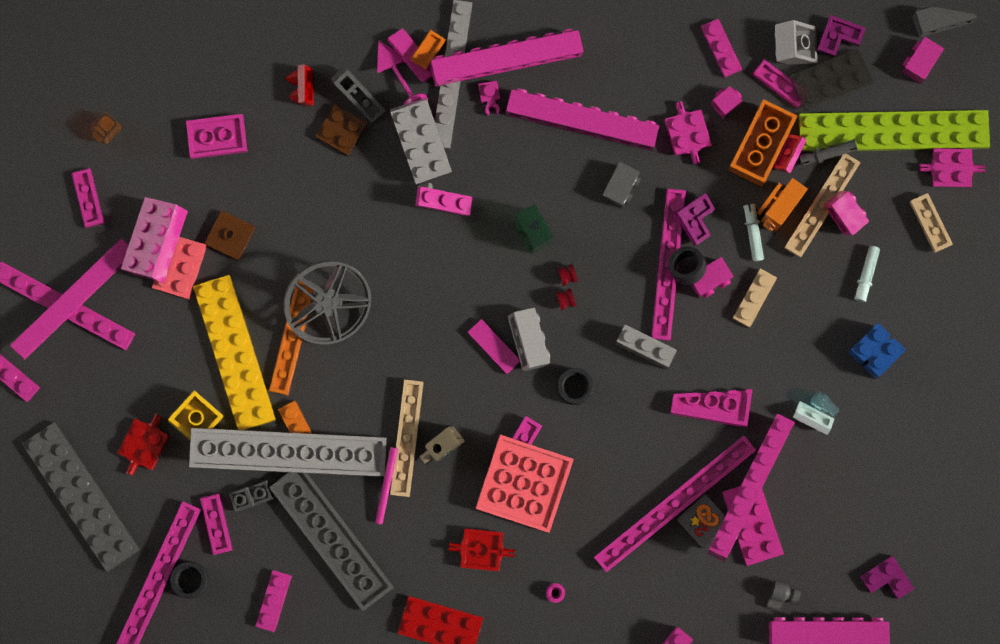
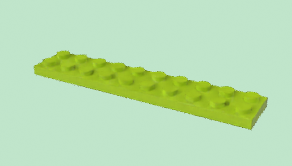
M988 110L801 113L798 115L799 136L806 139L801 152L815 151L816 148L822 149L855 139L858 151L990 148Z

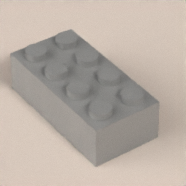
M425 97L390 109L415 183L418 184L452 172L427 98Z

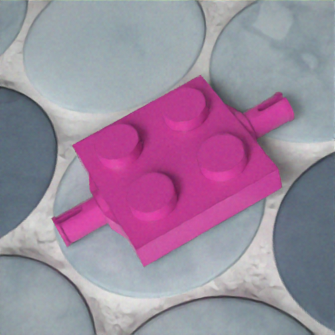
M683 101L677 102L675 105L678 114L664 120L674 155L690 154L693 165L699 164L701 161L698 152L701 149L712 146L702 111L685 112Z
M934 148L931 164H919V167H926L919 168V172H931L932 187L971 188L973 172H985V169H983L985 165H974L972 149Z

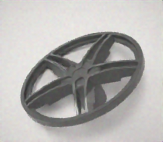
M337 260L319 261L302 269L288 285L283 302L285 318L291 329L308 342L322 345L338 343L352 336L364 324L371 307V292L364 276L350 264ZM335 266L333 274L331 273L326 285L317 286L303 278L307 273L317 268ZM343 268L341 275L339 276V279L337 281L336 287L332 288L339 274L340 269ZM346 270L358 278L363 287L364 296L338 293ZM298 281L313 289V294L300 286ZM296 286L311 298L313 302L292 319L290 297ZM342 301H364V303L342 304ZM363 307L361 315L353 326L341 333L337 309ZM313 310H315V313H313V314H311L310 316L306 317V316H307L308 314H310ZM322 314L331 337H315L303 332L299 327ZM334 315L338 333L336 336H334L329 316ZM304 317H306L303 321H301V322L298 323L297 325L295 324V323L299 322L300 320H302Z

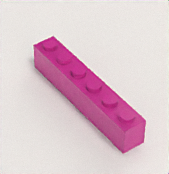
M774 617V621H769V644H890L889 622L884 621L883 618H872V621H864V618L854 617L852 621H844L843 617H833V621H825V617H813V621H805V617H794V621H786V617Z

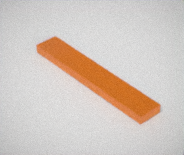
M298 281L300 286L313 294V289ZM296 286L290 305L292 319L312 303V299ZM304 317L302 320H300L299 322H297V323H295V324L297 325L298 323H300L301 321H303L306 317ZM287 321L269 388L270 392L286 396L289 394L302 343V338L291 329ZM306 324L299 327L303 332L305 331Z

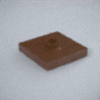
M221 210L204 244L239 261L256 226Z

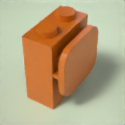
M794 178L781 191L779 189L782 184L779 183L757 212L758 215H761L763 211L765 212L761 222L764 223L763 226L769 231L774 230L777 232L808 190V188Z

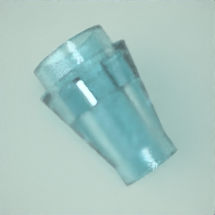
M817 391L810 400V404L813 405L812 408L831 417H834L840 409L824 392Z

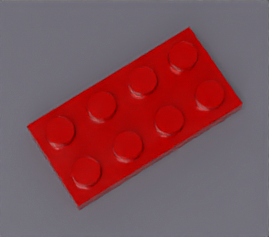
M408 596L398 634L431 644H476L484 617Z

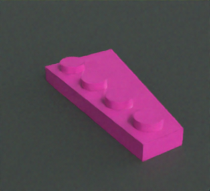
M746 389L745 391L730 390L728 392L714 391L709 393L674 394L670 414L746 428L752 389Z

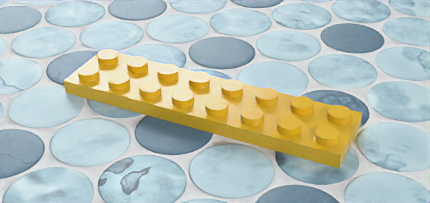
M227 275L193 286L238 430L244 431L275 421L273 408L231 276Z

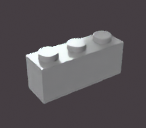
M535 308L510 314L508 320L522 370L527 371L549 364L550 353L546 349L545 335L541 331L540 317Z
M624 325L616 342V345L666 370L677 351L627 325Z

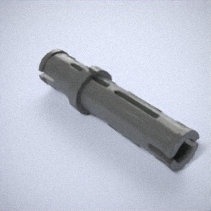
M855 139L826 148H816L815 151L800 154L799 157L803 167L811 163H821L823 160L858 151Z

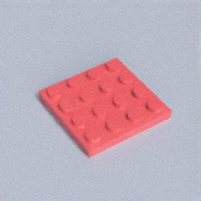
M499 435L475 508L550 533L574 459Z

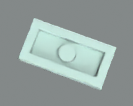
M801 401L793 415V418L801 423H805L826 435L830 432L834 422V418Z

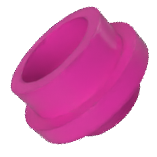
M553 583L547 587L546 597L549 601L558 603L564 599L565 589L562 585ZM557 589L559 595L557 597L552 596V590Z

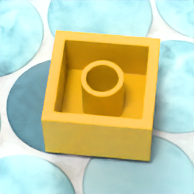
M194 390L172 414L168 422L191 441V428L214 429L224 416Z

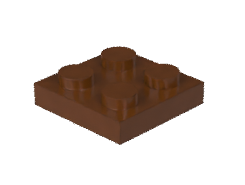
M334 105L315 137L344 155L349 156L367 127V123Z

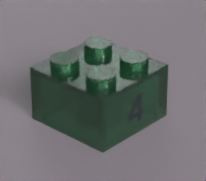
M535 204L515 215L513 227L518 235L522 234L523 244L527 251L531 250L535 254L553 244L554 236Z

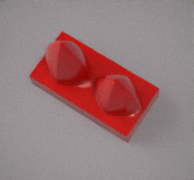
M298 65V70L293 71L285 78L289 83L298 85V88L290 94L289 98L297 104L314 106L313 68L306 65Z

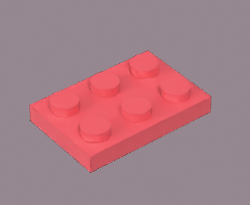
M179 237L164 283L154 281L152 288L189 300L207 245Z

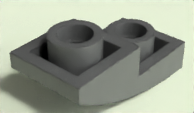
M269 481L230 493L229 496L234 511L238 512L275 499L273 492L269 488Z

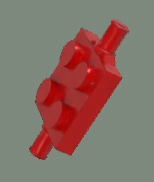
M155 413L151 423H143L134 419L117 452L131 462L126 473L133 476L137 466H144L150 470L154 469L170 435L158 428L162 416Z
M465 529L461 544L449 543V546L457 547H449V551H459L461 554V568L499 571L500 561L503 556L515 557V554L507 553H515V549H505L503 546V532Z

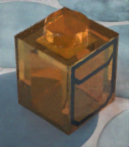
M104 112L90 129L94 132L92 136L101 143L103 140L108 144L122 129V126L107 112Z

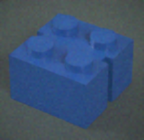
M879 323L874 325L848 351L859 364L865 360L869 362L863 368L874 379L880 377L906 351L895 338L891 340L888 338L890 334Z

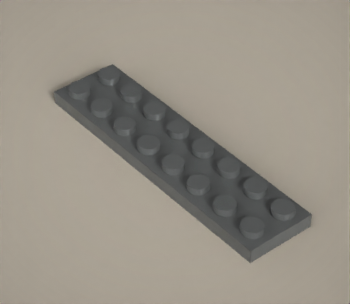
M53 422L22 443L106 572H109L140 550L56 422Z
M289 472L269 487L362 611H365L394 588L308 473Z

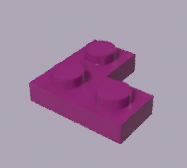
M830 15L817 51L835 57L841 41L859 47L866 28Z
M706 193L674 213L693 246L698 245L711 236L702 221V218L715 210Z
M890 556L860 576V579L870 593H873L887 583L895 597L900 599L914 589L894 556Z

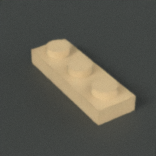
M927 193L911 200L909 203L933 252L936 253L953 245L929 194Z
M760 269L737 309L733 320L750 328L777 277Z

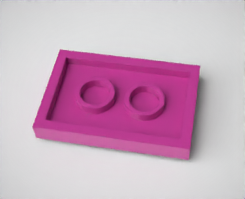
M243 114L186 121L191 159L248 152Z

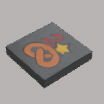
M704 494L676 520L703 549L715 538L726 516Z

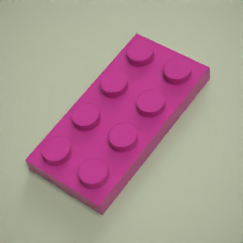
M741 486L722 492L728 511ZM762 489L737 537L746 566L784 554Z

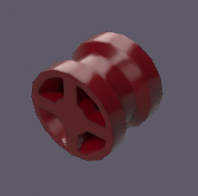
M569 264L566 268H557L562 286H566L569 282H578L573 264Z
M571 288L567 289L566 292H556L561 311L569 306L576 307Z

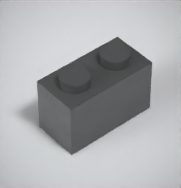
M619 162L603 193L602 199L620 208H623L624 204L628 205L633 196L630 194L632 188H637L641 180L638 177L640 171Z

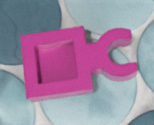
M497 81L478 84L481 103H487L485 108L486 115L489 116L490 108H495L496 113L499 114V105L495 103V101H500Z

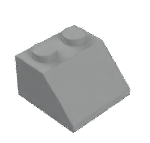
M795 20L775 25V54L777 62L788 65L818 63L816 26Z

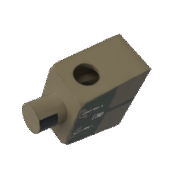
M454 426L447 427L425 445L427 451L420 455V458L426 465L434 459L440 461L464 443L465 440ZM437 445L441 446L440 452L437 450Z

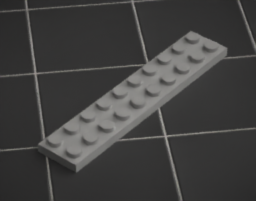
M191 428L189 468L385 476L386 438Z

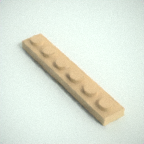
M848 154L842 155L784 249L799 258L802 257L829 214L824 204L839 191L844 190L861 162Z
M404 380L396 443L398 452L392 476L390 495L410 497L424 384L421 381Z

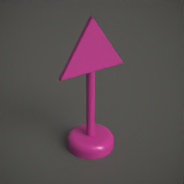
M378 40L377 73L392 68L409 96L403 105L425 97L428 101V97L423 93L412 94L396 65L404 63V60L395 49Z

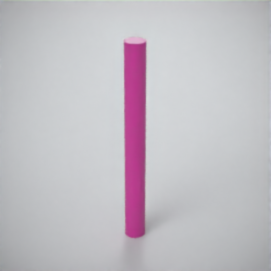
M390 447L375 520L377 524H383L398 448Z

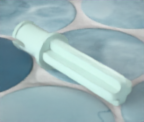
M750 204L751 213L749 206L745 205L743 206L746 217L745 225H747L752 259L753 261H761L764 259L756 204Z
M870 246L868 249L860 280L857 281L858 288L854 298L856 301L865 303L869 288L873 285L871 281L880 248L876 246Z

